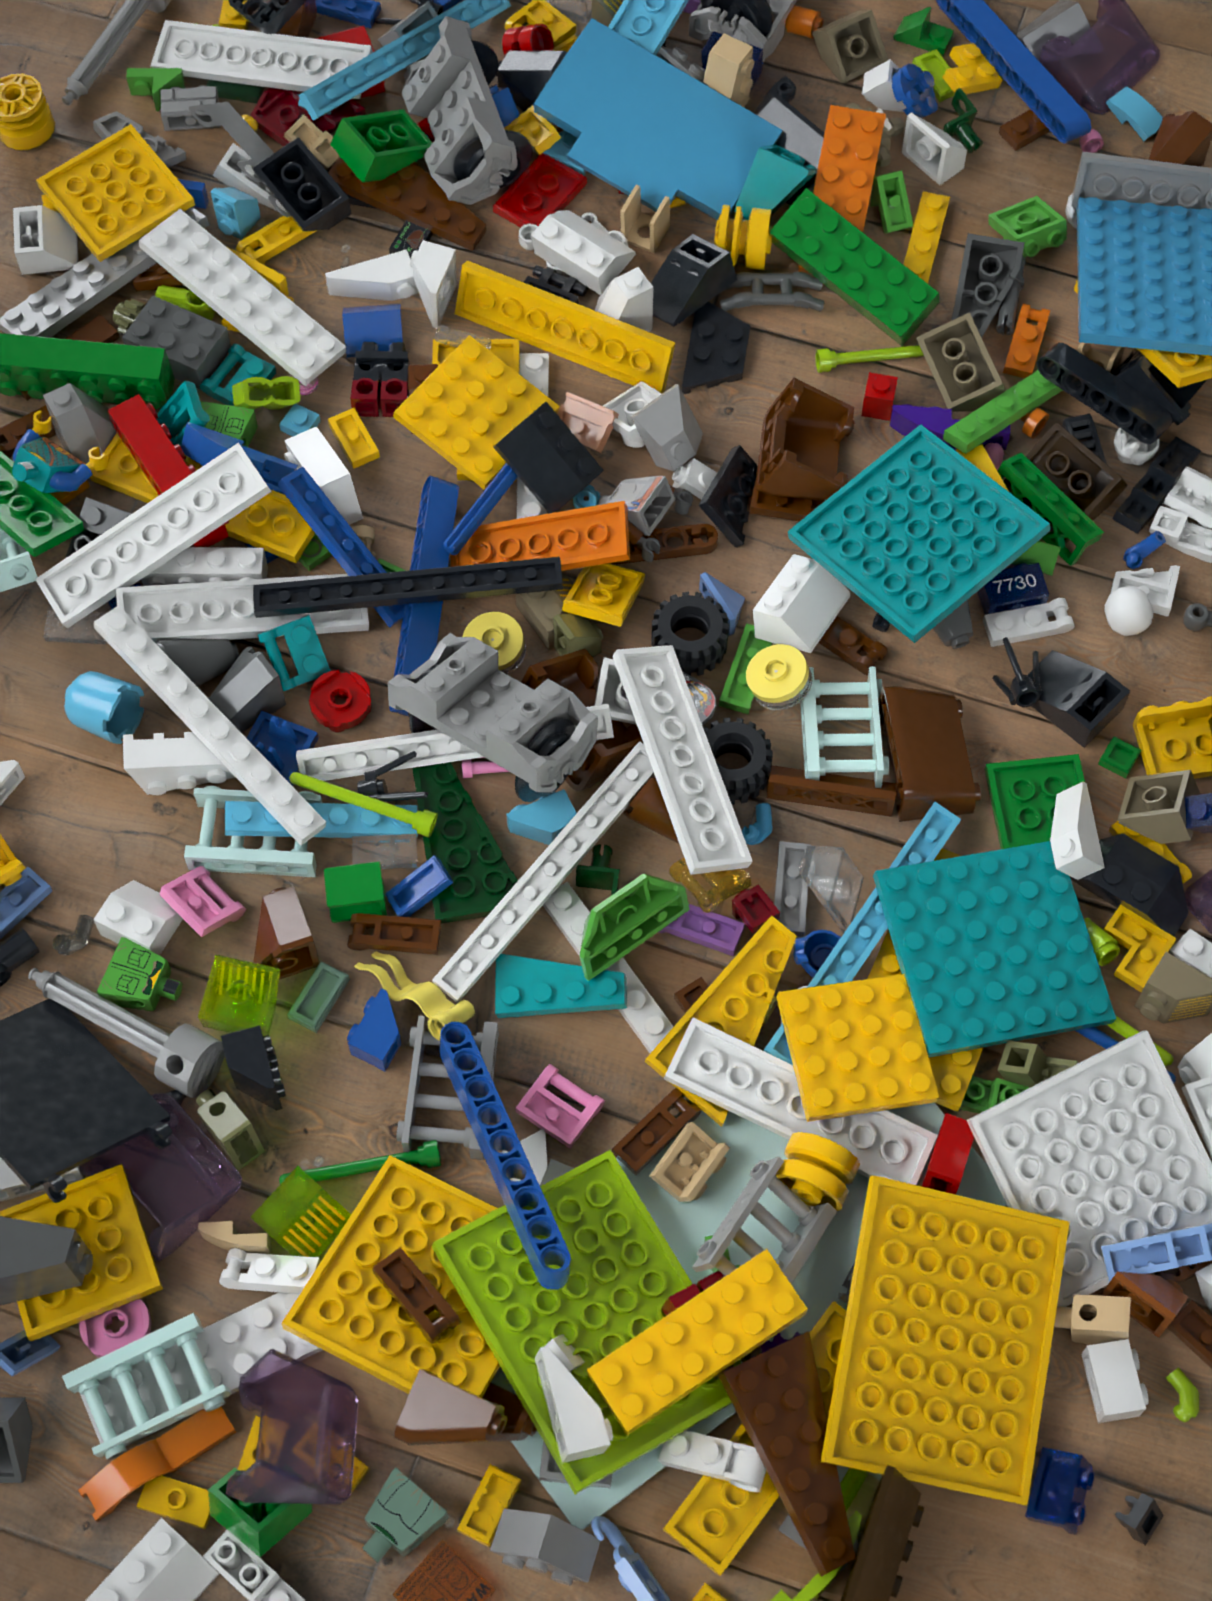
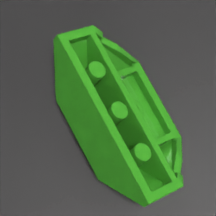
M643 873L594 907L585 920L580 949V960L584 977L590 981L689 911L685 887L681 884Z

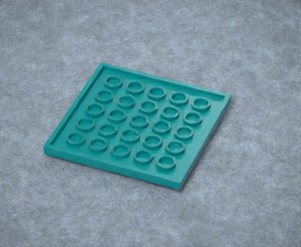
M920 424L787 532L788 538L912 642L916 643L1050 531V523Z
M1050 841L875 871L873 878L901 973L906 978L929 1058L1005 1044L1008 1041L1016 1042L1112 1024L1116 1020L1069 875L1056 869Z

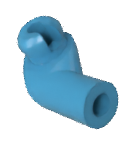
M768 803L756 805V822L753 825L750 824L749 828L743 827L742 834L746 844L758 845L772 833L771 805Z

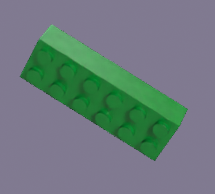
M807 188L769 231L772 243L901 346L907 342L940 303L939 292Z
M0 333V393L3 395H21V390L28 391V395L33 398L43 399V395L71 383L100 403L118 405L139 394L145 404L150 402L155 410L162 408L172 396L175 377L165 348Z

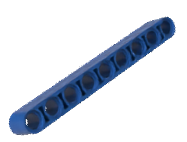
M936 0L939 8L971 43H975L1000 76L1061 143L1066 144L1091 132V121L1087 113L983 0Z
M428 476L421 494L410 571L448 567L450 553L444 550L443 543L454 528L459 485L433 476ZM443 601L404 605L405 610L404 617L402 618L394 677L397 674L410 675L430 659L437 646ZM389 706L391 712L409 717L407 711L396 710Z
M450 1022L441 1029L440 1056L539 1283L546 1289H560L568 1282L571 1263L570 1252L470 1029L461 1022ZM486 1123H495L496 1125H487ZM504 1150V1151H507L508 1153H500V1152H498V1151ZM512 1178H517V1179H520L521 1181H516V1182H515V1181H511L510 1179H512ZM527 1206H528V1207H532V1208H534V1209H533V1210H524L523 1207H527ZM541 1235L547 1237V1239L541 1240L535 1238V1236ZM549 1265H557V1266H559V1267H561V1268H559V1269H550V1268L547 1267V1266H549Z

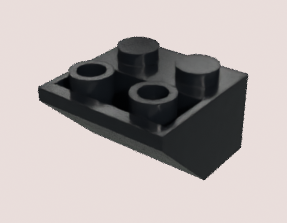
M260 1025L221 1035L227 1066L236 1089L276 1111L283 1109L280 1098L285 1097L286 1093L282 1077H280L278 1059L271 1036H264Z

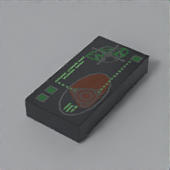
M406 221L391 244L389 252L392 254L407 249L411 259L414 250H419L423 240L429 242L433 233L426 228Z

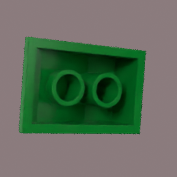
M401 109L342 118L330 145L355 173L356 177L362 183L385 179L421 159L432 145V141L406 111Z

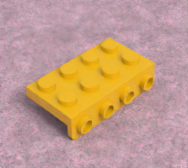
M1212 696L1192 703L1179 701L1171 706L1159 708L1155 705L1147 706L1137 713L1132 725L1147 775L1191 770L1194 779L1212 776V734L1208 722L1212 717Z

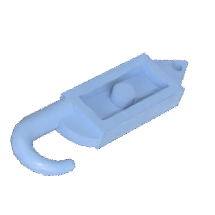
M603 1516L594 1517L591 1521L594 1535L599 1541H602L605 1534L615 1549L613 1551V1557L616 1562L614 1567L619 1573L618 1578L622 1586L627 1591L632 1592L638 1601H671L638 1552H634L616 1525Z

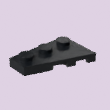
M741 445L731 449L698 505L735 548L744 545L746 535L742 533L744 523L748 522L750 514L747 511L749 497L753 495L758 465Z

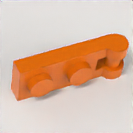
M1022 303L1005 362L1004 374L1026 378L1033 373L1051 310L1042 308L1040 311L1030 308L1031 305ZM1027 319L1038 322V325L1027 324Z

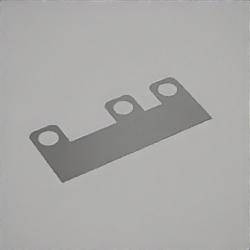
M227 101L189 106L188 111L202 126L214 127L222 125L251 158V160L237 162L238 167L251 181L256 183L262 182L260 178L251 176L245 170V165L255 167L274 154V152ZM202 110L206 112L212 121L209 123L202 121L197 117L195 111ZM274 195L268 197V200L280 214L285 217H291L288 212L283 211L277 206V199Z

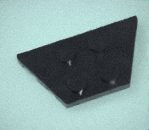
M707 302L703 307L695 311L681 390L683 394L691 393V389L706 385L707 388L719 386L723 382L730 383L743 378L750 335L749 324L710 302Z

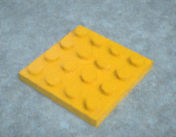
M132 124L36 179L41 191L99 262L145 236L177 210L186 211L195 205L194 198Z
M469 335L394 411L393 418L485 490L506 463L493 446L544 402H547L556 414L560 406Z
M904 974L778 992L776 998L807 1122L929 1104L938 1101L939 1094Z
M122 1164L67 1185V1188L63 1190L67 1198L60 1202L54 1203L46 1193L0 1211L1 1217L75 1229L93 1255L92 1269L88 1275H85L81 1286L17 1301L25 1332L30 1342L163 1289L127 1174Z

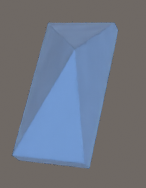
M708 573L700 574L699 591L705 599L708 596L714 598V605L720 603L723 607V613H726L728 616V636L734 634L745 597Z
M25 1330L0 1343V1367L9 1375L14 1376L55 1353L61 1345L50 1335L30 1342Z

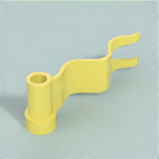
M375 951L371 956L389 964L400 989L394 985L387 971L381 966L360 962L354 965L359 970L372 972L379 979L390 999L394 1001H401L406 998L413 1000L429 1018V1032L439 1041L441 1029L450 1022L464 1023L475 1014L474 1007L468 1000H461L455 1005L446 998L441 989L434 983L427 981L415 984L411 982L400 961L390 954H382Z

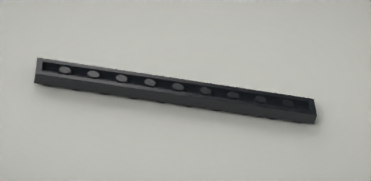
M560 557L260 584L253 585L254 614L256 618L563 590Z

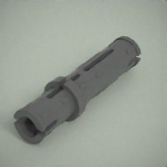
M1022 256L1019 273L1000 306L996 331L1004 335L1005 326L1008 327L1007 335L1013 334L1015 330L1014 326L1020 291L1024 288L1025 283L1023 272L1026 258Z

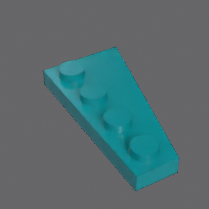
M500 954L496 959L495 1014L498 1018L627 1008V978L625 973L604 970L588 981L584 977L582 966Z

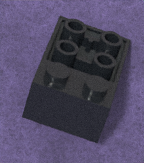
M694 234L673 248L651 282L653 286V316L675 327L737 281L730 252Z
M1052 650L1040 662V681L1044 694L1040 696L1037 703L1032 705V707L1085 748L1124 709L1130 690L1107 672ZM1033 670L1028 674V676L1031 677L1032 679H1033Z

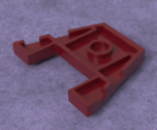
M269 87L268 91L263 92L250 114L256 120L258 129L282 146H286L290 142L284 138L285 133L303 115L323 133L325 131L332 133L337 130L342 118L366 115L365 107L350 99L331 110V114H324L313 121L308 111L298 106L300 99L298 95L300 93L294 90Z

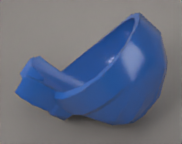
M817 930L811 932L806 937L796 938L793 950L795 963L801 965L814 978L841 936L832 931Z

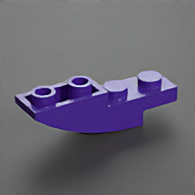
M908 404L893 405L890 427L903 436H907L921 424L956 451L957 448L944 441L943 436L947 428L961 419H951L952 409L917 407ZM1011 425L980 445L985 447L988 443H997L1001 445L1003 450H1006Z

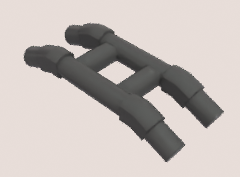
M740 272L736 274L737 281L727 287L726 290L752 285V294L751 292H742L721 300V307L724 311L734 308L751 307V305H794V307L822 311L824 300L803 292H794L792 294V285L820 291L823 283L817 278L811 277L810 274L803 272ZM763 285H780L781 294H764Z

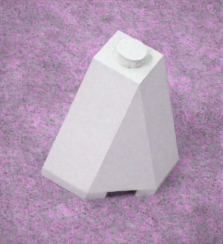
M637 267L611 281L599 297L595 311L649 332L652 330L653 286L640 268Z

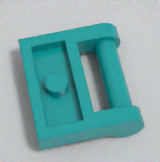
M236 343L229 348L228 356L211 377L205 378L200 384V389L206 395L230 406H234L232 392L234 384L251 377H263L272 380L277 373L274 365L247 352L241 345ZM237 362L243 364L224 389L219 387V384Z
M185 380L157 413L158 419H156L159 424L164 423L172 436L170 440L172 444H179L181 447L185 427L183 428L187 421L191 419L189 422L205 427L210 417L202 408L195 383Z
M310 615L257 634L260 643H264L271 664L280 677L283 691L317 679L330 671ZM282 635L298 675L290 677L275 639Z

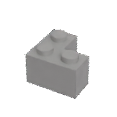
M504 1508L490 1551L502 1556V1563L509 1567L522 1570L525 1564L527 1568L536 1572L547 1573L549 1571L552 1573V1580L571 1586L573 1580L589 1581L600 1541L597 1537L553 1515Z

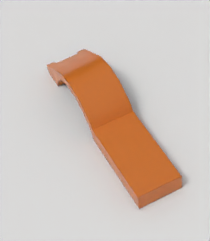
M222 1407L209 1412L202 1409L155 1440L145 1442L120 1455L106 1465L78 1491L83 1498L88 1496L96 1510L92 1516L98 1522L114 1512L116 1506L126 1496L143 1484L164 1474L176 1472L237 1432Z

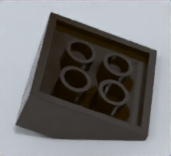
M1057 422L1026 455L1092 521L1105 511L1128 486L1120 475ZM1006 478L1003 482L1008 491L1012 492L1011 482ZM1022 497L1023 503L1032 509L1031 502L1026 497ZM1043 517V519L1050 523V532H1054L1052 522L1047 517ZM1064 538L1065 544L1069 541L1068 538Z

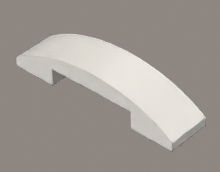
M1160 506L1149 532L1152 534L1155 531H1159L1164 535L1165 543L1200 560L1212 563V530L1187 522L1189 516L1187 514Z

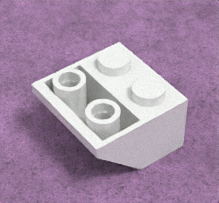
M42 205L13 208L14 250L22 275L69 270L78 262L77 234L60 213Z

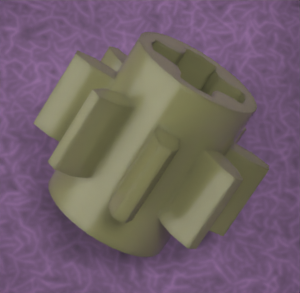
M132 299L131 301L125 300V303L120 302L113 312V321L119 325L118 332L125 334L144 308L143 303Z

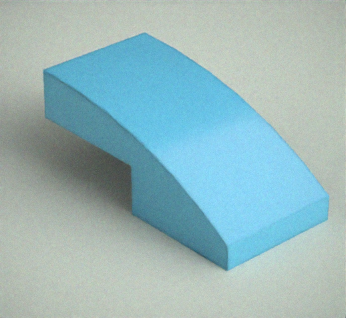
M1127 86L1106 102V105L1120 123L1123 124L1128 121L1143 141L1159 130L1163 119L1161 114L1147 100Z

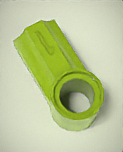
M165 285L158 286L156 297L208 320L214 318L215 310L190 289Z

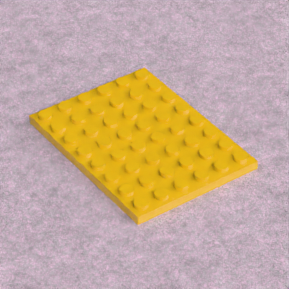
M875 1175L870 1176L821 1462L880 1475L883 1474L886 1466L890 1465L895 1467L908 1481L1027 1506L1070 1222Z

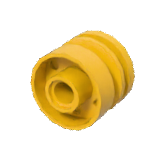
M11 74L0 78L1 141L7 147L15 150H30L39 147L51 137L55 129V121L40 82L33 76L26 74Z
M723 204L722 212L716 223L714 245L731 253L734 267L739 254L745 255L746 268L765 269L766 256L771 254L772 237L769 234V231L774 227L770 226L771 209L753 208L749 220H743L742 206H737L735 219L730 218V205Z

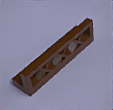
M772 765L767 799L892 817L896 799V783L882 781V787L875 788L874 780L825 773V776H820L819 780L805 779V770Z

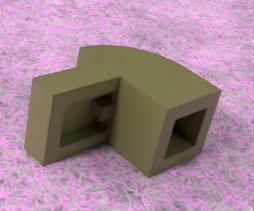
M1008 1041L998 1071L1005 1080L1027 1086L1029 1089L1079 1062L1047 1057L1038 1044Z

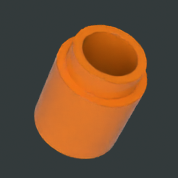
M794 5L785 20V29L789 33L813 39L812 32L823 27L824 19L821 18L820 11Z

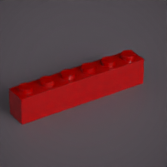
M139 394L107 410L113 428L158 496L196 471L192 464L187 466L184 462L186 457L179 444L173 445L170 441L172 436L164 423L159 424L157 422L158 415L150 402L145 404ZM229 520L194 543L192 547H210L229 537L226 529V524L229 523Z

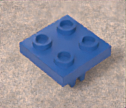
M261 711L247 739L293 786L294 784L290 782L289 778L293 772H299L296 758L297 750L314 748L319 737L318 732Z

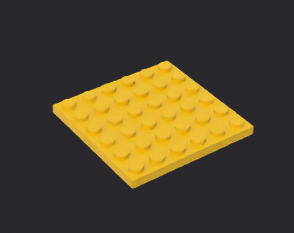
M389 1155L281 1323L282 1328L407 1394L411 1391L419 1369H423L482 1398L500 1365L432 1249V1244L498 1208ZM400 1247L460 1318L461 1323L453 1329L448 1328L440 1334L441 1338L434 1344L427 1341L418 1326L373 1274L372 1267ZM434 1310L427 1317L433 1322L440 1317V1314Z

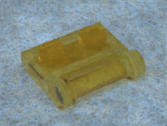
M685 858L672 864L669 869V875L676 882H681L698 900V906L705 913L712 912L720 902L752 886L751 876L743 868L701 873L703 878L713 887L708 891L690 875Z

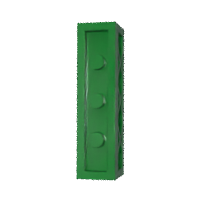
M1022 452L1001 463L997 471L1002 480L1005 476L1011 482L1012 492L1010 493L1021 502H1023L1022 497H1026L1031 502L1034 512L1042 518L1047 517L1052 522L1054 532L1049 531L1042 539L1046 543L1061 547L1059 556L1068 565L1076 564L1086 547L1099 541L1104 531ZM1064 538H1068L1076 545L1073 553L1066 548Z

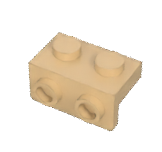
M689 1122L652 1171L650 1177L679 1202L697 1200L707 1188L706 1181L711 1174L719 1171L726 1162L725 1155L730 1147L725 1143L717 1144L695 1123Z

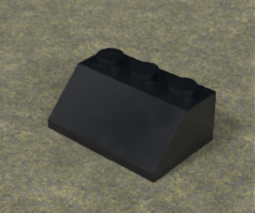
M299 137L253 167L256 175L303 232L329 230L352 214L349 197Z
M544 402L493 446L548 513L557 512L604 471L547 402Z

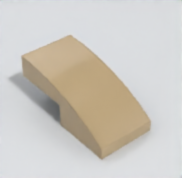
M305 115L284 135V138L289 142L299 137L326 170L339 158V154L330 145L333 136L327 131L323 133Z
M233 1221L198 1222V1230L202 1238L215 1246L225 1250L237 1248L247 1253L271 1254V1240L267 1233L237 1234Z

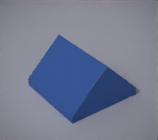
M401 304L343 308L342 318L346 358L355 357L356 351H361L363 342H375L378 344L379 351H389V346L393 342H403Z

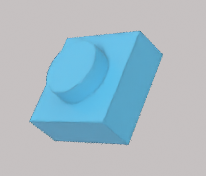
M294 404L280 422V431L293 437L318 426L321 422L320 415L298 404Z

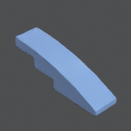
M1212 1223L1101 1246L1109 1281H1111L1117 1271L1149 1274L1211 1261Z

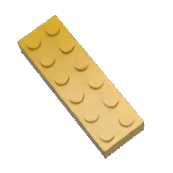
M765 1249L588 1368L587 1375L628 1436L805 1316L808 1308L770 1252Z

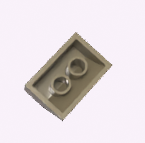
M970 312L916 337L948 409H952V412L975 411L1005 392L1001 378Z

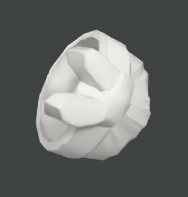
M1119 428L1115 435L1114 446L1122 463L1140 466L1153 458L1159 448L1160 440L1158 438L1152 444H1145Z

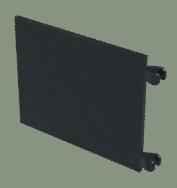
M49 998L0 1020V1157L29 1190L43 1185L49 1198L54 1203H57L67 1198L66 1193L63 1191L67 1188V1182L60 1175L148 1132L158 1149H164L171 1145V1140L168 1137L172 1135V1129L166 1124V1122L170 1121V1115L67 1007Z

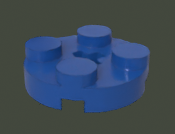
M911 63L899 68L898 72L892 77V88L897 102L903 101L906 109L903 110L906 115L913 113L923 119L937 111L938 104L932 87L934 86L932 74L929 71L923 72L922 69Z

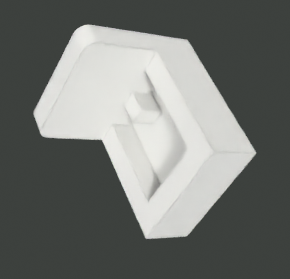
M693 458L674 471L672 480H674L673 487L676 488L675 491L677 493L685 489L702 500L717 472Z

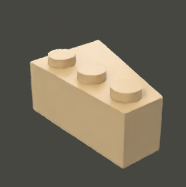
M724 33L710 50L703 82L708 84V87L748 110L751 105L749 95L753 84L751 79V71L754 66V60L752 59L753 46Z

